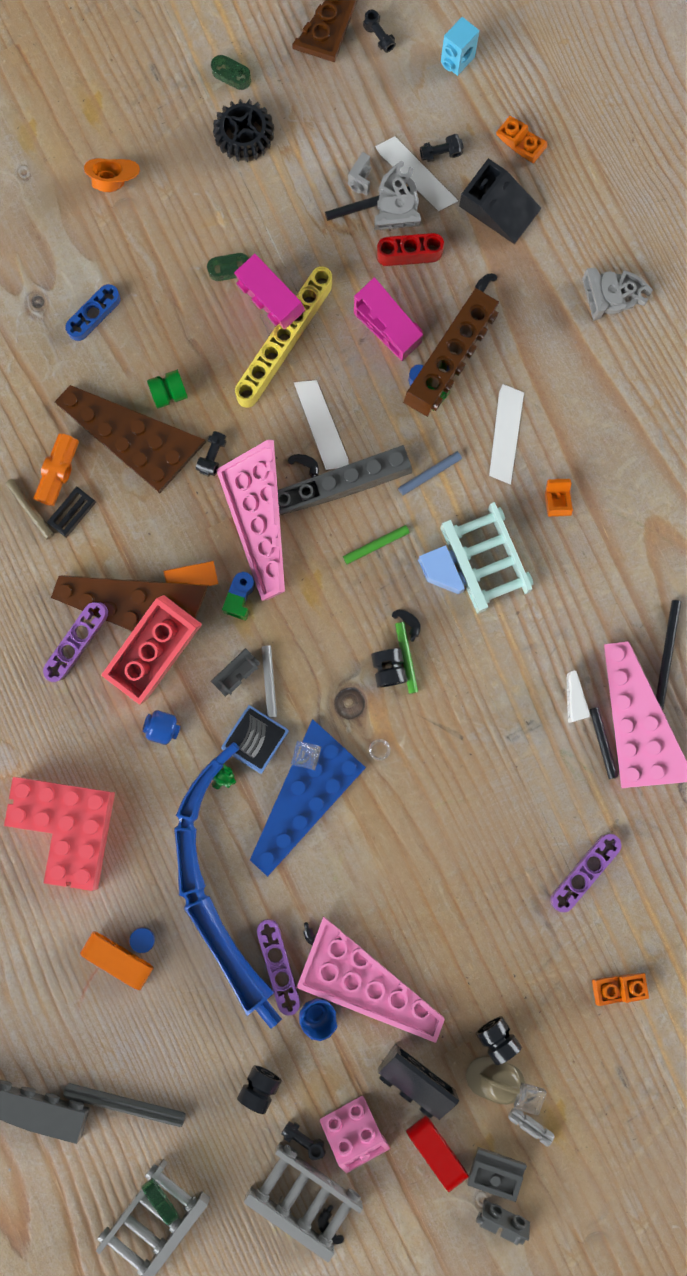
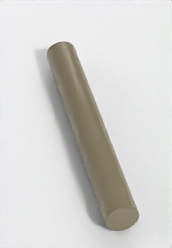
M14 479L8 480L5 483L46 540L50 539L54 533Z

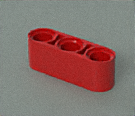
M437 233L384 237L377 244V260L383 266L437 262L442 257L444 240ZM433 245L436 246L438 249L430 250L428 247ZM408 247H412L415 249V251L407 252L405 249ZM385 249H389L392 251V253L385 254L382 251Z
M425 1115L406 1130L415 1147L448 1192H451L469 1178L467 1171L429 1117Z

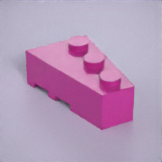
M255 253L234 272L238 279L236 282L237 286L252 298L251 300L260 310L263 308L268 313L267 317L275 326L279 324L285 330L305 311L302 302Z
M375 277L354 296V315L401 361L422 343L423 334L421 328L411 321Z

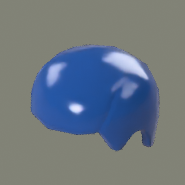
M315 998L306 1002L299 1013L301 1029L311 1040L322 1041L330 1038L337 1029L334 1007L325 999Z

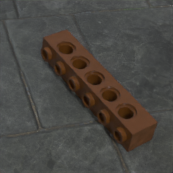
M477 288L473 290L408 389L404 404L426 417L429 416L432 409L434 411L438 410L443 401V398H441L443 392L448 394L455 382L452 378L455 374L457 376L461 374L466 365L463 361L466 357L469 359L472 357L477 348L474 344L477 340L480 342L483 340L488 331L485 327L488 323L492 325L497 318L499 312L496 311L499 301ZM427 386H431L435 390L429 389Z

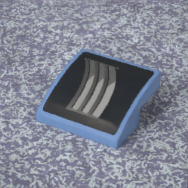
M248 705L221 749L225 750L230 744L235 742L240 750L233 757L262 774L289 730Z

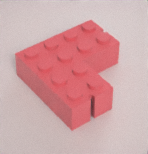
M13 777L9 799L14 801L13 804H8L4 826L52 833L44 877L45 884L70 886V888L94 891L99 886L115 792Z

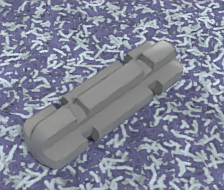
M517 1107L511 1110L508 1115L511 1122L516 1125L519 1124L521 1129L534 1138H539L540 1142L545 1146L551 1145L555 1137L551 1131L546 1128L544 1129L541 1124L527 1114L524 1115Z

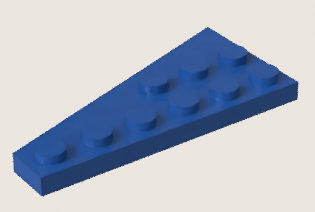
M313 719L250 858V861L267 877L366 768Z

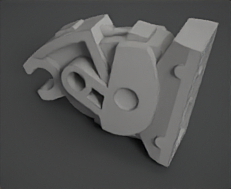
M402 161L393 166L381 180L378 190L380 196L377 201L379 214L374 217V230L420 226L421 216L417 212L419 199L416 185L410 178L413 168L410 167L406 174L401 173L400 168L404 166Z
M587 268L582 278L593 321L600 319L604 313L617 314L633 308L636 304L645 306L648 298L642 297L641 293L650 296L653 291L644 280L625 270L622 274H615V272L611 271L599 274L596 268Z

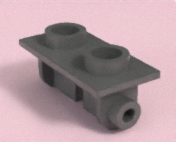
M245 648L211 682L225 697L228 694L231 695L242 683L241 680L243 678L247 679L255 670L259 669L260 662Z
M486 1200L483 1201L482 1213L479 1212L476 1218V1222L480 1224L481 1228L494 1234L497 1233L499 1228H502L500 1237L515 1245H523L525 1240L529 1241V1221L520 1215H515L501 1208L497 1204Z

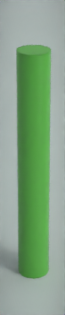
M404 525L344 555L343 559L346 564H349L409 534V529Z
M396 623L399 646L404 660L403 667L406 670L408 680L409 694L417 693L418 688L405 623Z

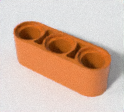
M95 931L92 932L80 952L83 958L137 990L142 989L154 969L147 961Z

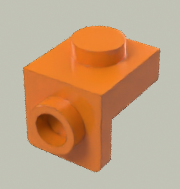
M571 479L547 480L545 500L548 517L572 516Z

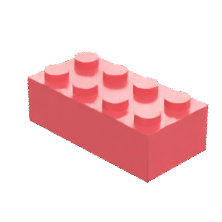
M165 595L156 598L101 676L139 705L150 697L202 624Z

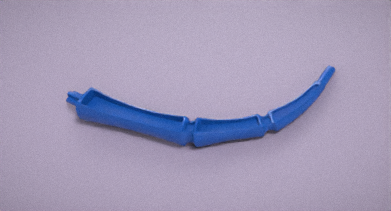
M233 742L201 771L185 794L176 813L179 819L178 826L174 827L178 861L179 896L186 900L184 910L218 962L246 1016L256 1010L269 1028L272 1029L282 1020L267 1001L274 994V991L254 971L239 951L223 925L211 897L204 893L206 884L197 858V829L194 827V821L198 819L201 802L211 781L222 769L223 764L240 750L239 746Z

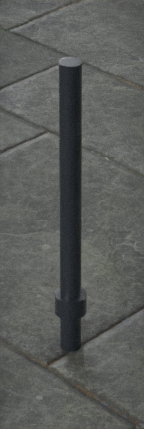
M679 600L671 601L656 699L662 710H664L681 601Z

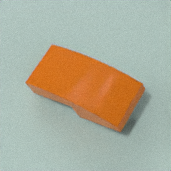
M509 116L496 132V135L507 146L533 164L547 148V141L529 132L528 125L512 116Z
M214 561L163 571L166 583H188L209 586L218 584Z
M645 973L592 980L595 1004L598 1006L649 999Z

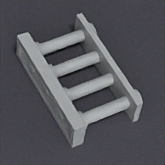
M279 1143L275 1153L280 1157L279 1161L261 1188L256 1190L251 1187L245 1195L244 1204L329 1263L334 1255L332 1238L351 1208L361 1213L363 1209L362 1201L360 1200L361 1196L350 1188L348 1190L344 1189L297 1156L298 1152L293 1147L287 1144L284 1147ZM288 1164L299 1170L301 1174L283 1202L277 1205L269 1199V1193ZM311 1179L322 1188L303 1218L297 1219L290 1214V1208L308 1180ZM331 1193L343 1201L324 1233L318 1234L311 1229V1223Z
M164 1159L159 1166L155 1163L145 1175L148 1179L112 1228L106 1227L97 1239L100 1242L96 1249L98 1254L103 1251L106 1245L110 1246L138 1270L139 1276H155L208 1206L210 1197L203 1191L198 1198L195 1196L191 1197L162 1173L167 1164ZM154 1182L158 1183L186 1206L184 1209L187 1212L182 1219L179 1217L175 1218L146 1194ZM138 1203H141L170 1227L169 1231L171 1234L166 1240L163 1238L159 1239L130 1215ZM122 1224H125L154 1248L153 1252L155 1255L150 1261L147 1259L144 1261L114 1236Z

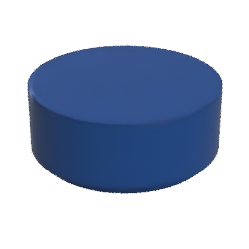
M138 928L130 936V946L137 953H146L153 948L155 935L149 928Z

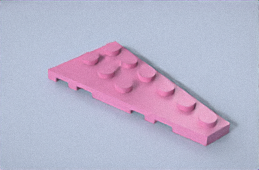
M266 440L216 469L262 601L269 600L285 592L274 440Z
M630 642L604 644L621 788L687 782V760Z
M323 916L297 988L436 1043L445 1018Z

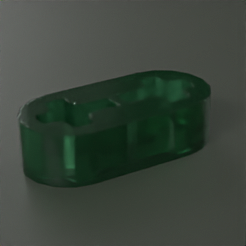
M217 55L212 59L211 70L216 79L238 90H244L250 86L251 74L246 66L224 55ZM222 65H225V69H224V68H221L220 70L217 69V66H218V67H221ZM242 75H245V79L241 78L240 80H237V76L241 77Z
M235 253L211 258L207 263L209 277L215 281L237 278L234 274L238 269L237 262L242 261L244 264L249 257L243 253ZM216 265L220 266V273H216Z
M151 1178L141 1186L152 1206L168 1226L179 1218L174 1205L154 1178Z

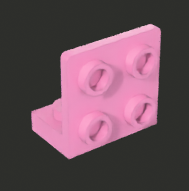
M363 1096L320 1119L321 1126L336 1161L346 1174L390 1149L387 1140L380 1133Z

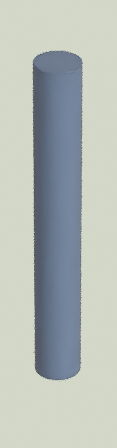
M458 451L400 486L398 490L401 495L404 496L462 459Z

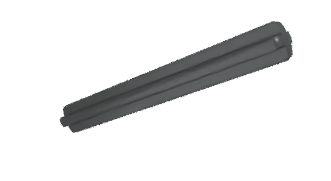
M68 1083L64 1089L63 1097L177 1127H182L185 1121V1113L178 1110Z

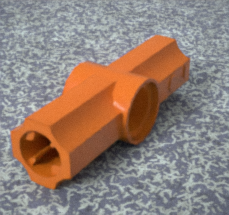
M58 434L51 455L46 457L42 465V478L34 496L36 501L48 506H55L62 485L68 481L71 474V462L79 444L77 439L66 434Z

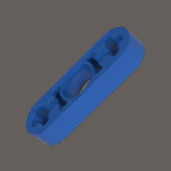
M110 284L103 285L67 321L65 328L71 339L75 341L85 339L119 305L121 297L115 286ZM105 294H112L114 298L112 300L106 299ZM90 308H98L99 315L97 317L90 318L87 316ZM82 317H84L86 322L89 323L88 325H86L85 321H82ZM73 326H80L81 332L74 331Z

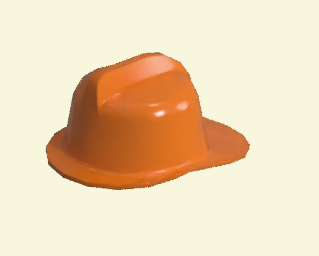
M96 158L85 163L84 172L91 177L93 188L103 192H115L124 186L125 181L135 178L140 172V167L132 160Z

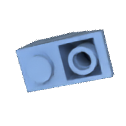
M445 545L419 556L418 562L427 582L456 594L463 593L466 580L462 572H457L454 565L457 563V560L452 550L448 551Z

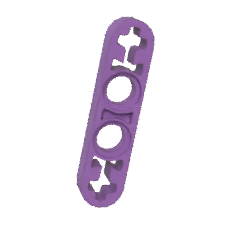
M92 602L84 608L43 668L44 677L48 681L57 682L63 680L108 617V609L103 603ZM100 608L99 614L101 615V617H95L91 621L92 624H95L94 627L90 623L84 621V618L86 620H90L94 614L91 611L92 609ZM81 625L88 629V636L85 639L77 636V629ZM66 645H71L75 650L72 658H66L63 654V649ZM61 661L67 663V666L66 664H61L58 668L60 675L52 676L53 670L51 667L58 666Z
M604 834L595 842L553 892L551 905L559 912H568L575 906L620 852L622 844L617 836ZM613 839L612 845L615 848L614 850H606L604 855L608 856V858L605 860L602 855L595 851L597 848L599 851H603L606 847L604 841H611ZM596 856L600 860V867L592 871L588 868L587 861L590 857ZM576 875H581L584 878L585 883L581 889H575L572 886V879ZM567 885L572 892L576 893V896L573 897V895L569 894L566 898L567 906L560 905L558 907L559 901L557 897L559 895L564 897L568 893L567 890H564Z
M265 919L258 925L257 936L277 1006L282 1014L287 1016L293 1015L299 1010L300 998L280 928L274 920ZM265 924L275 928V931L272 932V939L274 941L278 938L279 943H272L265 947L264 942H269L268 935L261 932L264 930ZM278 948L281 950L282 958L278 962H273L269 959L268 952L270 949ZM285 972L289 976L287 985L280 986L276 983L275 976L277 973ZM292 987L293 991H289L288 994L290 1000L296 1001L293 1004V1009L289 1010L287 1006L283 1007L282 1003L285 1002L286 998L284 993L279 995L278 991H285Z

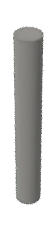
M262 646L267 716L269 718H276L277 709L271 646Z

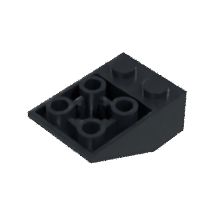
M489 158L461 193L459 207L513 244H516L541 210V207L511 174Z

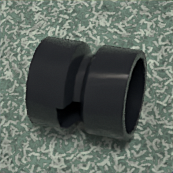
M401 648L388 649L371 654L373 668L378 670L375 674L377 688L408 682L406 670L401 667V664L404 662ZM392 663L393 668L386 669L385 664Z
M502 1016L489 1021L476 1032L482 1045L489 1047L487 1053L495 1065L505 1063L522 1049L515 1035L509 1034L510 1028Z
M254 1065L247 1077L249 1083L243 1085L237 1100L246 1108L259 1114H265L272 1102L270 1095L276 1094L282 1080L268 1069Z

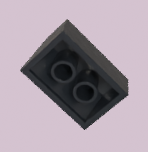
M394 1044L378 1067L379 1079L389 1087H392V1085L396 1086L401 1090L399 1094L411 1103L414 1100L421 1106L419 1108L420 1111L429 1118L434 1116L440 1120L459 1102L456 1090L397 1044Z

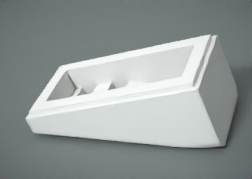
M571 671L567 673L566 677L569 723L590 717L577 671Z

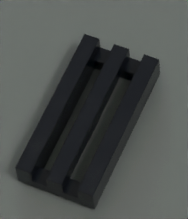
M76 486L47 523L67 538L94 506L96 501ZM80 494L81 498L76 502V504L68 511L66 516L57 525L56 521L61 517V515L66 511V509ZM87 500L86 504L81 508V510L76 514V516L71 520V522H70V523L66 526V528L63 530V527L68 523V521L73 517V515L78 511V509H79V508L83 505V503Z

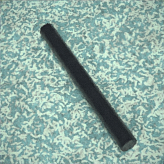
M380 195L326 211V220L329 221L377 206Z

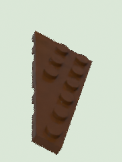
M72 385L55 401L57 406L159 494L206 443L205 439Z
M60 575L51 598L81 611L92 602H101L108 609L106 621L133 631L155 599L163 595L196 619L209 585ZM100 608L91 610L94 613L93 616L101 617L99 614Z

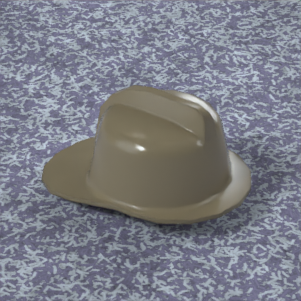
M483 1056L476 1058L467 1068L466 1080L472 1092L480 1097L498 1104L508 1105L517 1101L524 1091L525 1081L523 1074L512 1064L505 1062L495 1065L491 1057Z

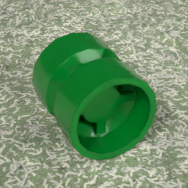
M178 369L166 373L163 379L157 376L147 380L157 409L170 405V400L179 402L188 398Z

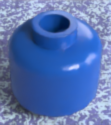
M155 710L152 714L147 715L142 732L146 733L147 740L167 745L171 739L177 738L180 725H176L177 719L175 715Z

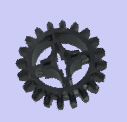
M239 99L238 104H234L231 101L229 108L223 105V113L217 112V120H214L213 135L216 138V145L220 147L223 154L227 153L229 159L236 156V160L239 162L241 157H245V161L248 163L249 157L253 156L257 160L258 153L264 155L265 148L270 149L271 141L274 139V124L271 115L267 113V109L265 107L260 108L258 102L252 105L250 99L247 103H243ZM254 122H257L261 126V132H258L256 130V127H254ZM227 129L231 130L232 134L234 135L233 139H230L227 136Z

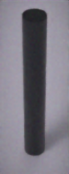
M599 707L589 709L608 778H617L618 774Z

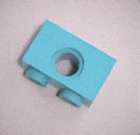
M461 17L444 35L441 55L443 67L447 71H452L457 76L475 58L480 31L464 17Z

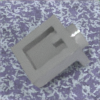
M364 152L361 153L348 174V185L356 193L368 195L370 192V181L366 178L372 167L370 166V156Z

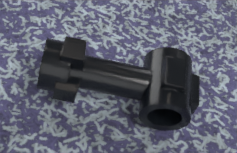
M368 10L365 13L363 27L367 32L375 33L380 40L378 47L380 50L383 49L385 53H388L396 46L395 38L392 34H386L380 26V15L378 12Z
M453 134L446 137V143L431 146L430 142L424 143L420 147L422 161H433V156L448 152L450 158L461 156L464 148L462 139H459L458 134Z
M213 431L212 436L209 435L208 442L211 445L206 458L200 457L196 464V470L200 471V474L208 477L217 474L216 469L219 468V463L215 462L219 448L225 447L227 443L224 434Z
M289 1121L281 1133L284 1136V1140L289 1143L293 1139L308 1150L309 1158L312 1160L323 1159L326 1154L324 1141L320 1138L311 1140L298 1130L299 1124Z

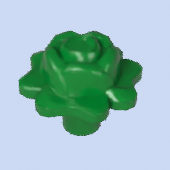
M223 764L222 769L213 778V788L220 789L221 786L230 788L231 785H234L236 780L234 779L235 776L232 769Z

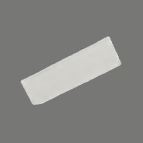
M395 136L375 146L379 154L391 166H395L400 161L404 162V166L400 168L401 173L406 174L410 167L413 168L410 178L414 181L416 190L438 211L458 202Z
M317 380L294 382L325 469H338L349 465L348 457Z
M502 384L498 398L489 476L511 485L524 392Z

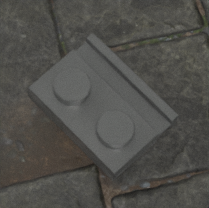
M477 1147V1153L473 1160L467 1185L516 1202L527 1165L524 1162Z

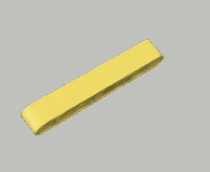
M315 268L296 295L305 308V311L300 315L302 319L297 322L294 321L285 330L278 324L237 383L235 394L238 403L242 407L250 408L256 404L332 289V274L328 268ZM320 278L327 280L324 284H319L316 281ZM307 297H313L315 299L311 303H307L304 301V299ZM287 334L290 338L288 340H280L279 336ZM269 353H276L278 355L275 359L266 358ZM256 372L265 373L260 379L253 377ZM249 390L252 392V395L248 398L240 396L243 391Z

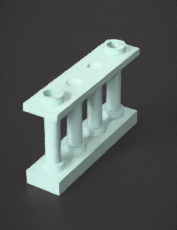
M495 502L489 505L488 511L490 514L460 526H453L452 521L449 520L442 523L440 528L449 550H452L456 557L458 571L464 575L466 580L465 587L477 614L487 610V604L490 603L489 600L521 587L524 594H528L532 590V585H534L530 573H525L505 527L503 510L501 507L497 508ZM494 523L499 534L498 536L469 548L466 546L462 547L459 540L462 538L461 535ZM503 544L508 557L477 570L476 568H471L468 560H471L472 556ZM513 566L517 579L488 591H481L478 584L480 578Z

